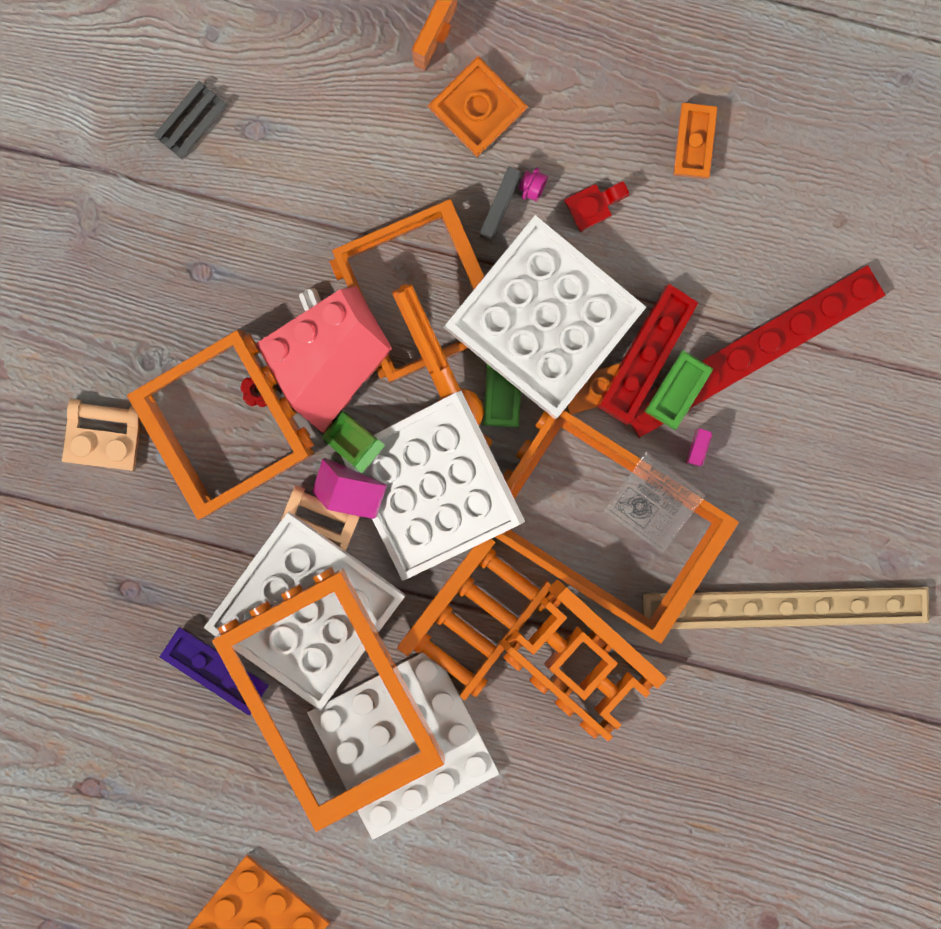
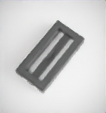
M198 81L156 131L154 137L183 160L228 105L205 87L203 83ZM203 94L204 98L168 139L166 135L197 98ZM212 101L215 107L180 148L175 144Z
M508 166L480 231V237L489 241L494 240L520 180L521 174L519 170Z

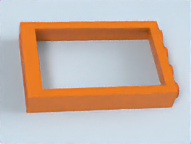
M565 410L556 419L544 411L535 426L540 429L533 442L526 439L516 455L521 461L513 472L507 469L503 475L514 499L523 488L559 430L563 428L644 481L650 477L648 483L654 480L656 483L653 486L656 484V487L658 485L662 486L663 488L660 491L663 493L668 490L670 492L668 496L670 494L673 497L676 496L674 500L679 498V501H683V506L710 522L711 525L650 619L512 530H508L495 537L662 644L739 524V521L690 491V494L688 491L684 496V494L680 493L681 488L684 489L683 492L689 490L681 485L676 490L675 487H672L671 482L669 483L668 481L665 484L666 479L671 480L670 477L666 475L662 480L661 476L659 477L660 471L656 475V468L651 472V465Z
M332 567L313 576L314 584L304 589L298 584L281 593L283 600L273 606L266 601L251 609L249 613L252 617L241 623L238 622L237 618L224 623L217 628L220 634L212 639L217 652L316 832L443 766L446 758L345 570L342 568L334 572ZM335 592L420 752L337 796L318 804L233 645Z

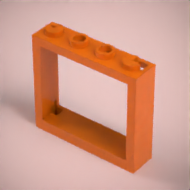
M451 199L333 249L332 252L335 259L329 261L337 281L344 278L348 288L357 286L362 294L348 259L442 219L473 290L482 281L484 275ZM460 341L442 348L446 359L470 350ZM388 354L376 371L380 379L387 377L391 384L427 367L421 357L395 369Z
M243 330L234 331L127 395L197 520L212 515L315 455L311 448L314 444L310 439V433L305 427L300 429L293 417L297 414L296 410L290 406L286 397H282L276 387L278 383L268 365L264 366L258 356L260 351L256 346L257 342L254 341L250 333L246 335ZM234 347L291 446L293 453L216 498L211 499L152 395Z

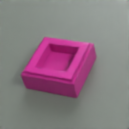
M701 428L695 430L685 463L696 467L703 465L712 437L710 431Z

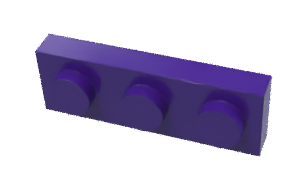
M181 626L178 627L159 657L250 716L251 712L217 650ZM245 669L262 698L270 684Z

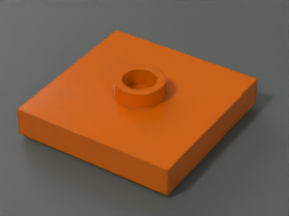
M436 0L412 47L413 63L415 66L426 70L439 43L443 45L452 28V25L449 23L457 9V0Z
M477 56L427 105V108L478 158L528 109V106Z

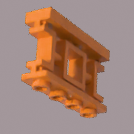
M557 579L548 589L551 592L547 598L544 597L540 601L552 613L550 617L529 640L515 629L508 641L504 639L500 643L507 652L503 658L517 671H520L523 667L533 675L529 681L543 694H546L548 690L558 697L554 703L569 717L574 712L580 716L583 721L579 725L590 736L596 739L601 735L609 742L613 738L610 733L614 729L618 730L622 725L610 714L633 687L647 698L650 694L649 690L653 686L658 689L667 678ZM561 602L593 630L589 636L578 626L566 640L556 632L567 619L557 608ZM545 642L548 643L555 652L547 659L544 665L553 673V676L551 678L547 677L518 650L523 646L534 655ZM584 642L602 660L578 685L560 669V666ZM611 649H614L642 675L639 681L629 672L616 685L606 677L618 664L608 654ZM596 688L606 695L594 708L604 718L601 723L570 697L573 691L584 701Z

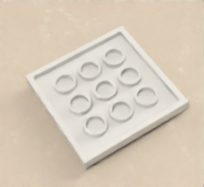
M535 215L443 328L556 419L644 311L646 306Z
M462 391L456 392L375 434L374 436L385 446L363 473L342 457L347 468L387 485L377 517L372 520L402 581L525 522Z
M288 511L204 628L216 636L220 634L217 629L219 626L234 618H237L238 622L241 623L252 617L249 613L251 609L266 601L273 606L283 600L281 593L298 584L301 585L302 589L314 584L313 576L330 567L333 568L334 572L342 568L345 570L378 632L404 599L405 594ZM335 592L233 645V648L238 653L320 711L365 651Z
M423 653L396 665L444 753L446 757L445 764L357 810L372 840L499 775V771L448 672ZM379 675L329 700L321 711L315 707L307 712L346 790L420 752Z

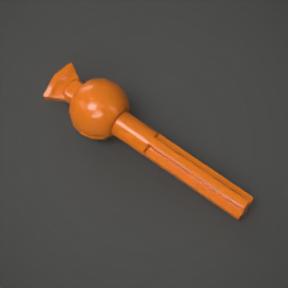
M412 284L400 286L392 294L441 397L437 402L456 392L462 391L479 426L484 414L481 399L470 389L459 387ZM483 434L488 446H491L493 441Z

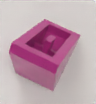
M324 458L322 459L312 492L327 510L375 519L387 485Z

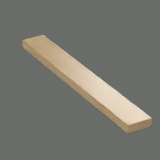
M928 587L694 592L671 629L929 623ZM666 593L642 594L643 616L650 619Z

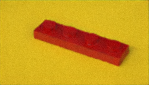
M671 284L663 288L596 407L625 425L631 423L699 302Z

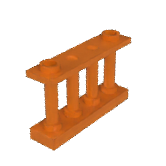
M489 539L470 550L397 646V649L407 657L413 650L418 654L422 652L464 684L465 687L459 693L463 700H466L470 694L475 698L478 696L488 682L484 678L485 674L504 651L500 643L504 639L508 641L515 629L519 631L535 609L542 612L545 607L540 601L544 597L547 598L550 594L548 589L551 584L545 581L539 589L495 555L496 551L492 549V546L496 543L493 539ZM478 565L483 569L488 567L530 600L518 617L473 584L475 580L470 575ZM456 593L461 597L467 596L508 628L496 646L451 612L453 608L448 604ZM434 622L439 625L443 623L487 657L474 674L430 641L431 636L427 634V631Z

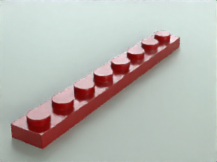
M869 265L702 360L703 363L713 368V371L689 409L886 296ZM660 385L647 393L630 423L638 438L663 425L662 422L644 412Z

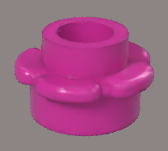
M538 167L534 169L533 173L527 170L520 182L518 190L523 192V200L531 199L537 202L544 191L548 176L539 172L540 168Z

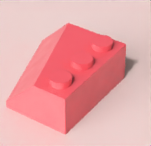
M357 286L336 291L256 343L290 406L322 433L329 429L335 417L342 409H345L352 400L351 397L363 382L370 378L392 350Z

